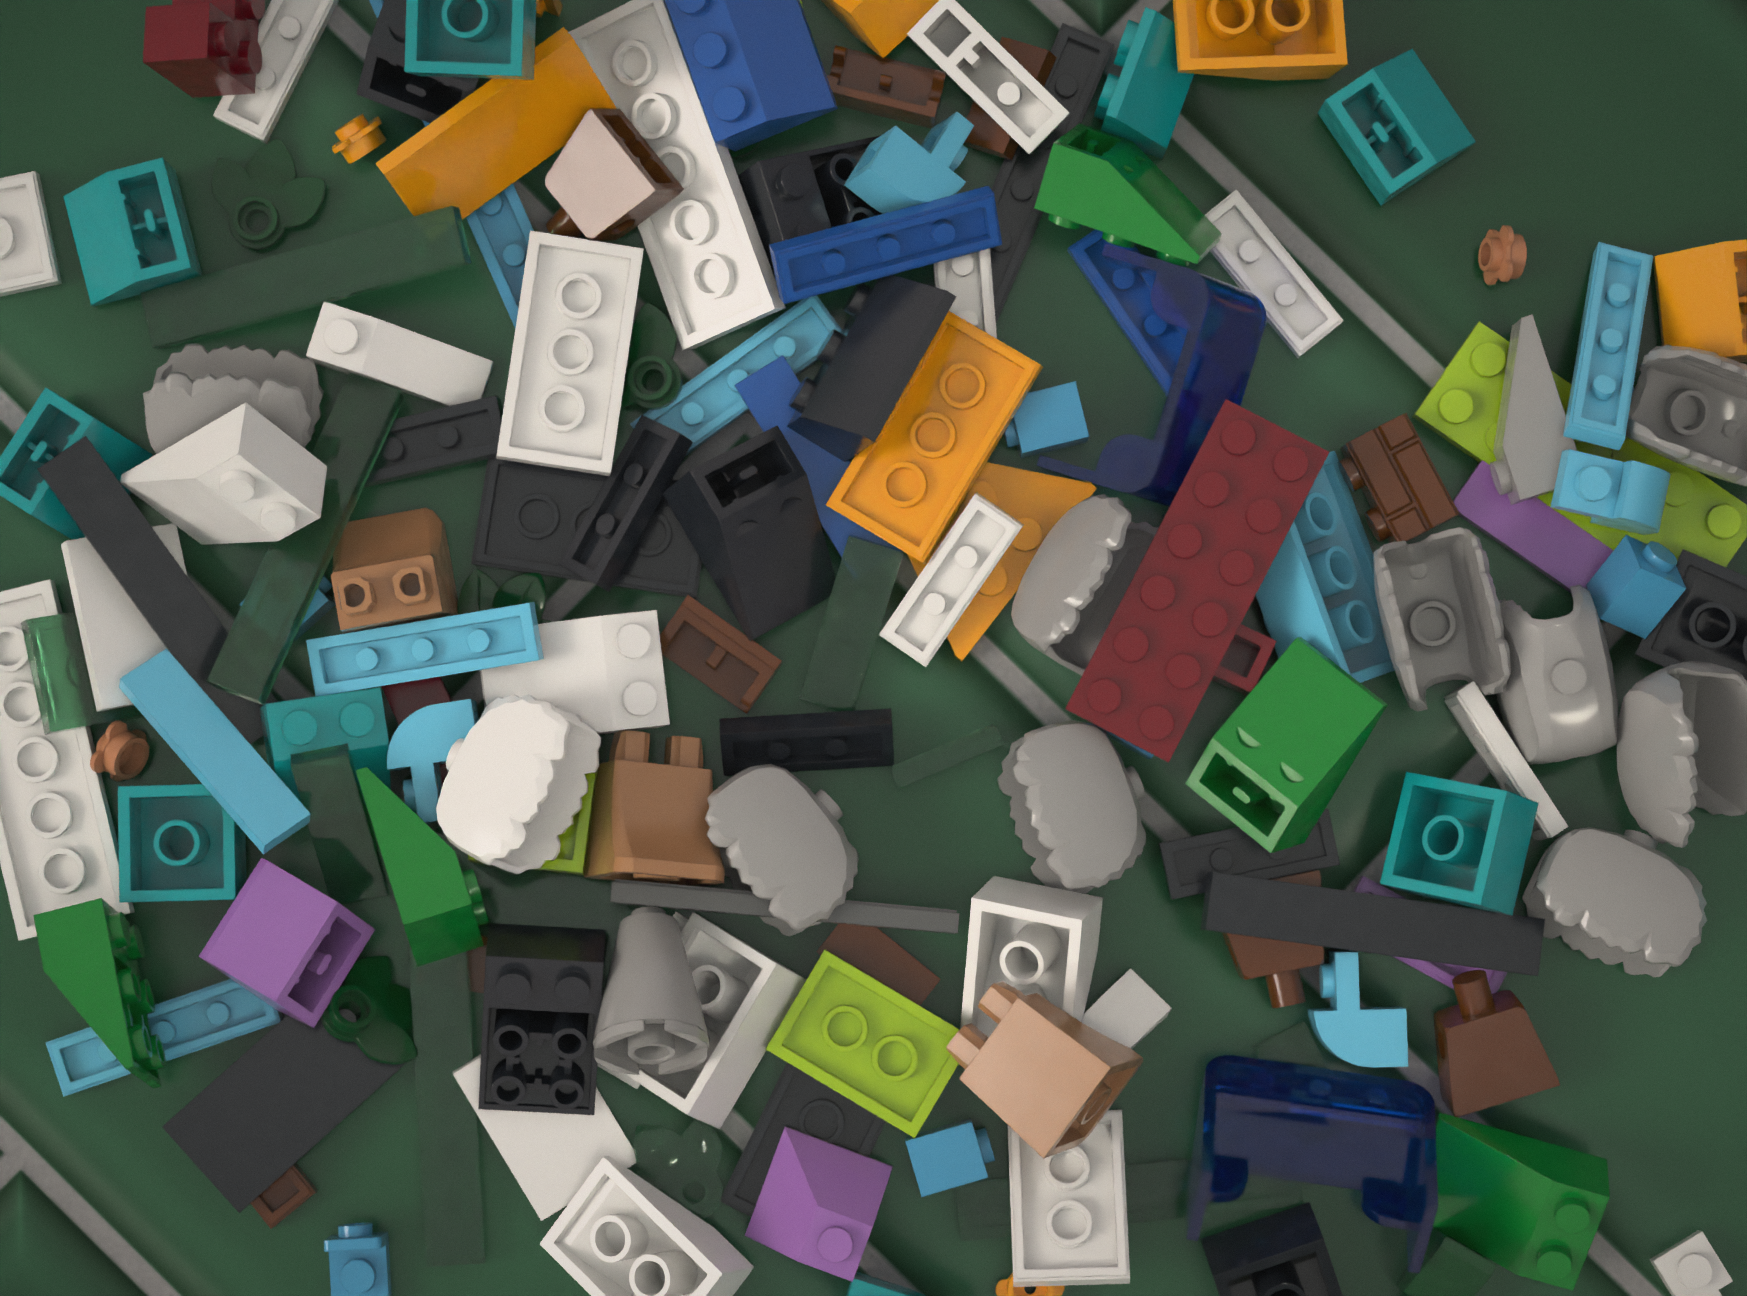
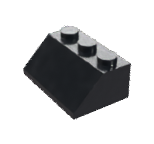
M894 275L875 279L868 285L865 283L858 284L843 308V311L848 313L850 317L841 333L833 329L816 355V358L823 362L814 380L805 377L789 402V407L796 411L787 427L844 462L873 444L955 301L956 296L947 290Z

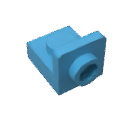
M369 1222L338 1225V1235H330L324 1240V1252H329L331 1296H392L388 1231L373 1232V1224Z

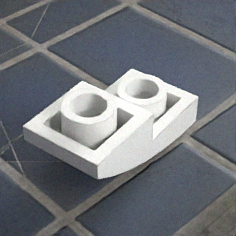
M1130 968L1084 1013L1082 1023L1110 1039L1133 1049L1168 1016L1172 1008Z

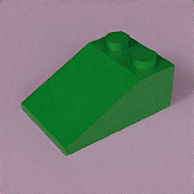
M367 767L355 770L417 967L484 946L478 926L489 923L473 868L461 871L456 852Z
M1439 1112L1407 1199L1405 1212L1516 1275L1573 1291L1610 1198L1607 1159Z

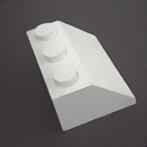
M692 912L681 931V937L710 1037L708 1057L704 1062L691 1069L672 1074L658 1075V1065H639V1075H625L688 1116L720 1129L807 979Z

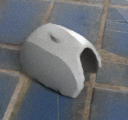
M196 343L186 344L182 352H173L167 363L157 369L152 389L143 393L145 425L151 447L158 454L246 402L306 449L307 443L315 432L314 425L322 415L319 404L324 390L319 385L318 371L315 363L308 358H301L290 350H280L274 358L268 350L261 347L252 350L246 345H242L232 349L225 345L208 352L202 345Z
M1656 346L1648 354L1644 355L1640 366L1641 374L1632 393L1626 436L1662 457L1690 469L1747 487V364L1719 356L1711 351L1691 347Z
M1105 494L1091 496L1068 510L1043 540L1019 584L1013 601L1011 616L1014 626L1021 637L1041 653L1082 676L1158 528L1153 527L1147 522H1131V512L1125 508L1123 501L1118 497L1110 498Z
M1458 527L1431 534L1426 539L1417 543L1407 544L1406 541L1384 544L1373 552L1375 595L1384 638L1408 706L1415 711L1427 710L1426 689L1434 684L1450 680H1466L1468 683L1474 681L1484 695L1503 692L1511 674L1510 648L1504 638L1501 606L1496 595L1493 578L1489 573V560L1486 551L1482 549L1479 537L1468 529Z
M1580 584L1570 586L1574 601L1573 610L1569 614L1558 618L1534 619L1526 611H1523L1520 605H1516L1513 600H1499L1504 625V638L1510 648L1511 674L1504 691L1496 693L1497 703L1502 716L1503 727L1526 762L1530 765L1560 762L1582 756L1586 757L1600 753L1617 744L1618 699L1612 662L1605 634L1590 591Z
M1700 661L1677 663L1653 672L1641 679L1623 698L1618 718L1617 771L1619 782L1631 815L1636 819L1639 827L1647 831L1659 843L1668 842L1675 847H1685L1688 844V836L1693 831L1695 821L1689 815V812L1695 807L1703 808L1712 815L1736 816L1744 815L1747 812V680L1738 671Z
M1076 720L1054 723L1025 733L1024 737L1011 744L1009 754L1001 762L1003 773L997 778L1002 793L1012 797L1009 803L1011 808L1009 817L1015 820V835L1022 839V849L1028 855L1036 858L1030 867L1032 874L1047 887L1082 894L1088 893L1094 887L1099 888L1106 885L1108 881L1120 879L1125 869L1133 867L1135 859L1141 856L1143 847L1146 844V832L1141 822V808L1138 800L1145 797V792L1133 766L1125 768L1121 756L1106 733L1094 724Z
M772 764L752 766L738 772L708 796L709 809L704 818L709 825L706 835L716 847L720 848L725 868L724 876L730 877L733 890L752 891L755 896L761 899L771 900L768 911L776 918L760 917L764 923L778 928L783 935L792 936L810 926H818L821 922L817 921L828 919L835 908L845 903L846 893L853 888V878L858 874L857 863L860 856L857 849L847 840L842 826L837 821L843 816L841 809L825 791L820 789L814 794L808 786L788 770Z
M1592 827L1574 829L1558 837L1541 857L1522 897L1526 904L1528 917L1545 919L1544 938L1553 939L1561 935L1563 942L1568 944L1572 951L1580 950L1589 960L1599 958L1605 965L1623 962L1625 973L1630 975L1648 974L1652 977H1661L1670 966H1681L1689 957L1692 948L1701 943L1702 927L1707 922L1704 912L1707 902L1702 894L1703 886L1692 871L1678 865L1667 854L1656 850L1658 841L1653 837L1635 830H1625L1624 835Z

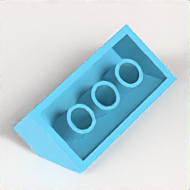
M1331 451L1260 585L1256 598L1263 614L1266 630L1271 638L1277 641L1274 647L1278 658L1297 637H1302L1361 683L1392 672L1394 668L1384 638L1375 595L1373 552L1349 487L1338 467L1339 460L1335 451Z

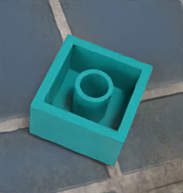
M406 0L404 72L417 76L534 80L536 0Z
M1406 772L1380 884L1416 896L1513 916L1539 803L1506 790Z
M203 784L118 786L119 903L235 900L247 881L246 834Z

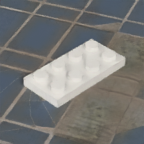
M530 230L496 459L610 476L644 248Z

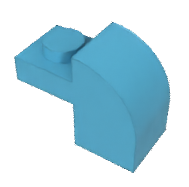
M955 112L931 128L921 145L900 128L894 126L869 144L844 186L882 214L954 195L966 183L965 180L953 171L961 164L968 152V148L963 143L974 125L959 112Z
M1571 449L1564 450L1561 453L1551 508L1590 516V523L1641 535L1658 533L1671 474L1658 467L1633 460L1622 462Z
M473 699L433 704L415 711L398 726L390 741L387 752V770L411 769L412 779L403 780L405 804L414 813H417L426 824L438 822L436 807L442 789L439 764L446 763L452 745L460 738L465 739L468 732L479 720L477 702Z
M1351 950L1328 951L1329 963L1320 964L1319 986L1321 998H1330V1008L1308 1009L1309 1022L1318 1041L1337 1058L1357 1066L1372 1068L1408 1067L1406 1008L1399 1006L1360 1007L1358 952Z

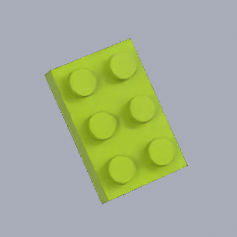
M825 949L766 1047V1050L915 1138L959 1064L947 1051L946 1047L960 1029Z

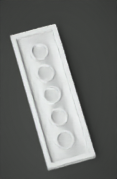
M631 0L568 32L610 96L616 109H620L684 188L677 197L638 225L682 350L695 349L784 309L785 305L779 297L774 274L729 150L714 141L665 0Z
M50 579L0 592V865L19 941L37 937L33 915L102 898L118 913L122 912L126 915L135 912L132 902L119 903V845L101 773L94 772L90 767L91 757L96 750L55 581Z

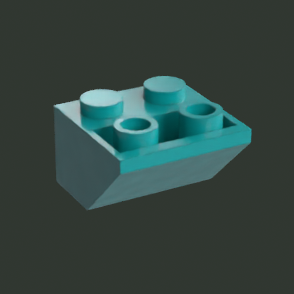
M1145 7L1140 23L1131 20L1127 22L1113 63L1123 67L1120 77L1108 74L1094 117L1104 120L1101 131L1131 140L1144 153L1163 159L1194 74L1178 73L1174 22L1159 12Z
M1413 48L1372 68L1327 98L1318 111L1319 116L1380 206L1476 143Z
M163 157L108 171L63 196L90 303L93 307L203 278L176 171Z
M45 387L0 456V496L72 540L85 538L84 534L36 469L84 436L91 442L119 483L123 473L154 455L64 397ZM122 485L127 494L130 495L131 491Z

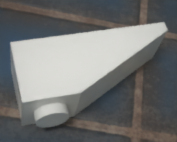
M939 0L907 33L912 41L946 72L1029 155L1070 114L956 0Z
M323 302L306 356L314 361L316 365L447 407L482 399L494 362L489 359L328 302Z

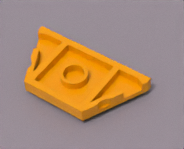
M986 462L929 560L975 493L982 495L1024 524V526L947 636L955 657L961 662L1015 595L1024 573L1052 527L1068 510L1079 502L1091 497L1097 489L1094 485L1088 482ZM906 553L916 575L919 576L926 565Z

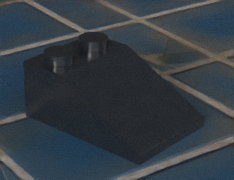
M1683 549L1676 566L1686 586V590L1646 639L1642 638L1635 654L1664 668L1687 661L1713 663L1738 671L1747 680V576Z
M1310 1202L1200 1239L1219 1296H1343Z

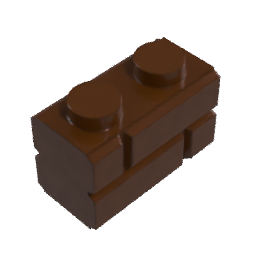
M1407 413L1349 441L1340 448L1345 457L1338 461L1340 472L1353 492L1361 488L1371 507V509L1364 512L1365 519L1379 542L1388 539L1389 543L1407 542L1459 515L1451 496Z

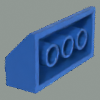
M665 0L715 143L737 151L838 109L800 0Z

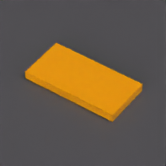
M563 27L535 47L534 80H489L375 164L433 242L564 147L590 108L616 109V106L573 37Z
M948 311L876 441L854 456L826 506L926 565L1043 369V366Z

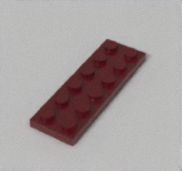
M1225 399L1065 709L1169 763L1320 472L1329 451Z

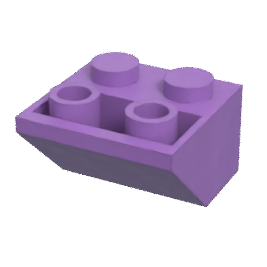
M261 858L199 957L274 1009L314 1028L375 929L337 901L268 860Z

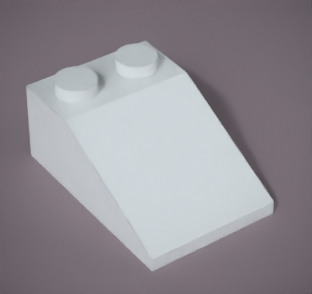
M245 402L123 473L120 484L201 545L280 541L321 518L327 466Z
M657 610L538 624L544 659L480 670L484 708L498 697L505 698L512 694L522 697L530 694L539 701L552 703L553 706H557L563 712L578 714L582 722L593 728L598 735L615 733L621 730L635 731L670 725Z
M993 876L971 899L960 1029L964 1025L972 1023L987 1037L992 1034L998 1024L978 1008V1005L993 983L1001 981L1018 989L1025 996L1038 993L1064 1012L1082 1022L1098 952L1103 898Z
M604 1156L540 1242V1245L591 1296H733L754 1268L714 1227L610 1156Z

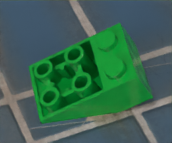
M1079 123L1053 143L1034 207L1049 213L1048 220L1052 223L1069 229H1080L1084 225L1102 231V238L1111 244L1133 248L1137 243L1157 250L1156 257L1160 260L1184 267L1189 266L1190 262L1198 264L1220 241L1222 233L1133 141Z
M1297 637L1211 738L1185 784L1270 853L1303 844L1388 704L1302 637Z
M102 898L33 915L44 972L126 1070L153 1089L162 1087L159 1069L166 1067V1058L159 1035L151 1034L148 1014L155 1012V1001L148 980H141L137 959L144 958L145 952L138 926L136 924L130 925V922L126 920L122 912L118 913Z

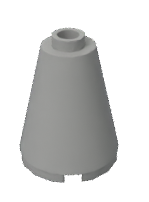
M652 906L640 907L633 910L630 916H627L620 922L592 1042L594 1058L597 1063L609 1070L632 1075H639V1065H658V1075L672 1074L691 1069L704 1062L708 1057L710 1037L678 922L674 917L667 915L661 908Z

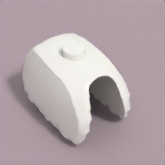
M512 694L505 698L498 697L485 708L480 719L468 732L466 738H460L452 745L446 759V768L449 772L443 782L436 811L437 821L449 842L462 852L486 865L491 864L515 874H520L530 869H541L545 861L555 860L561 848L558 835L565 833L567 828L573 825V816L582 809L581 797L588 792V782L585 774L596 773L599 767L598 750L601 746V737L593 728L584 724L578 714L563 712L557 706H553L552 703L539 701L530 694L522 697Z

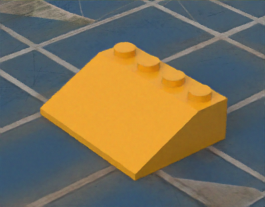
M1173 0L1178 73L1272 81L1329 79L1348 65L1343 0Z

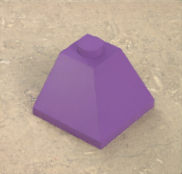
M785 1126L745 1236L797 1262L853 1282L893 1166Z

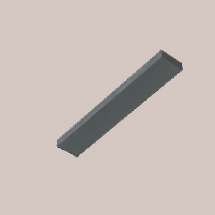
M615 879V882H612L610 903L776 918L768 911L771 900L761 899L755 896L752 891ZM845 900L844 904L833 910L828 919L817 922L958 934L959 913H956L957 910Z

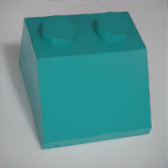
M381 687L268 703L260 708L268 765L311 813V816L367 808L355 771L367 767L391 790L390 770H387L389 738Z

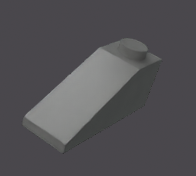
M1533 314L1521 318L1512 325L1493 449L1496 461L1490 462V471L1494 485L1500 495H1508L1511 505L1554 492L1562 451L1568 449L1577 451L1574 439L1563 436L1566 415Z

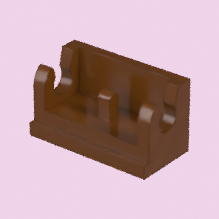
M836 45L833 52L831 71L827 78L837 106L931 129L935 126L947 74L944 71L882 58Z
M689 595L684 599L679 609L660 634L663 656L746 714L749 713L783 665L782 660L752 640L750 642L745 634Z

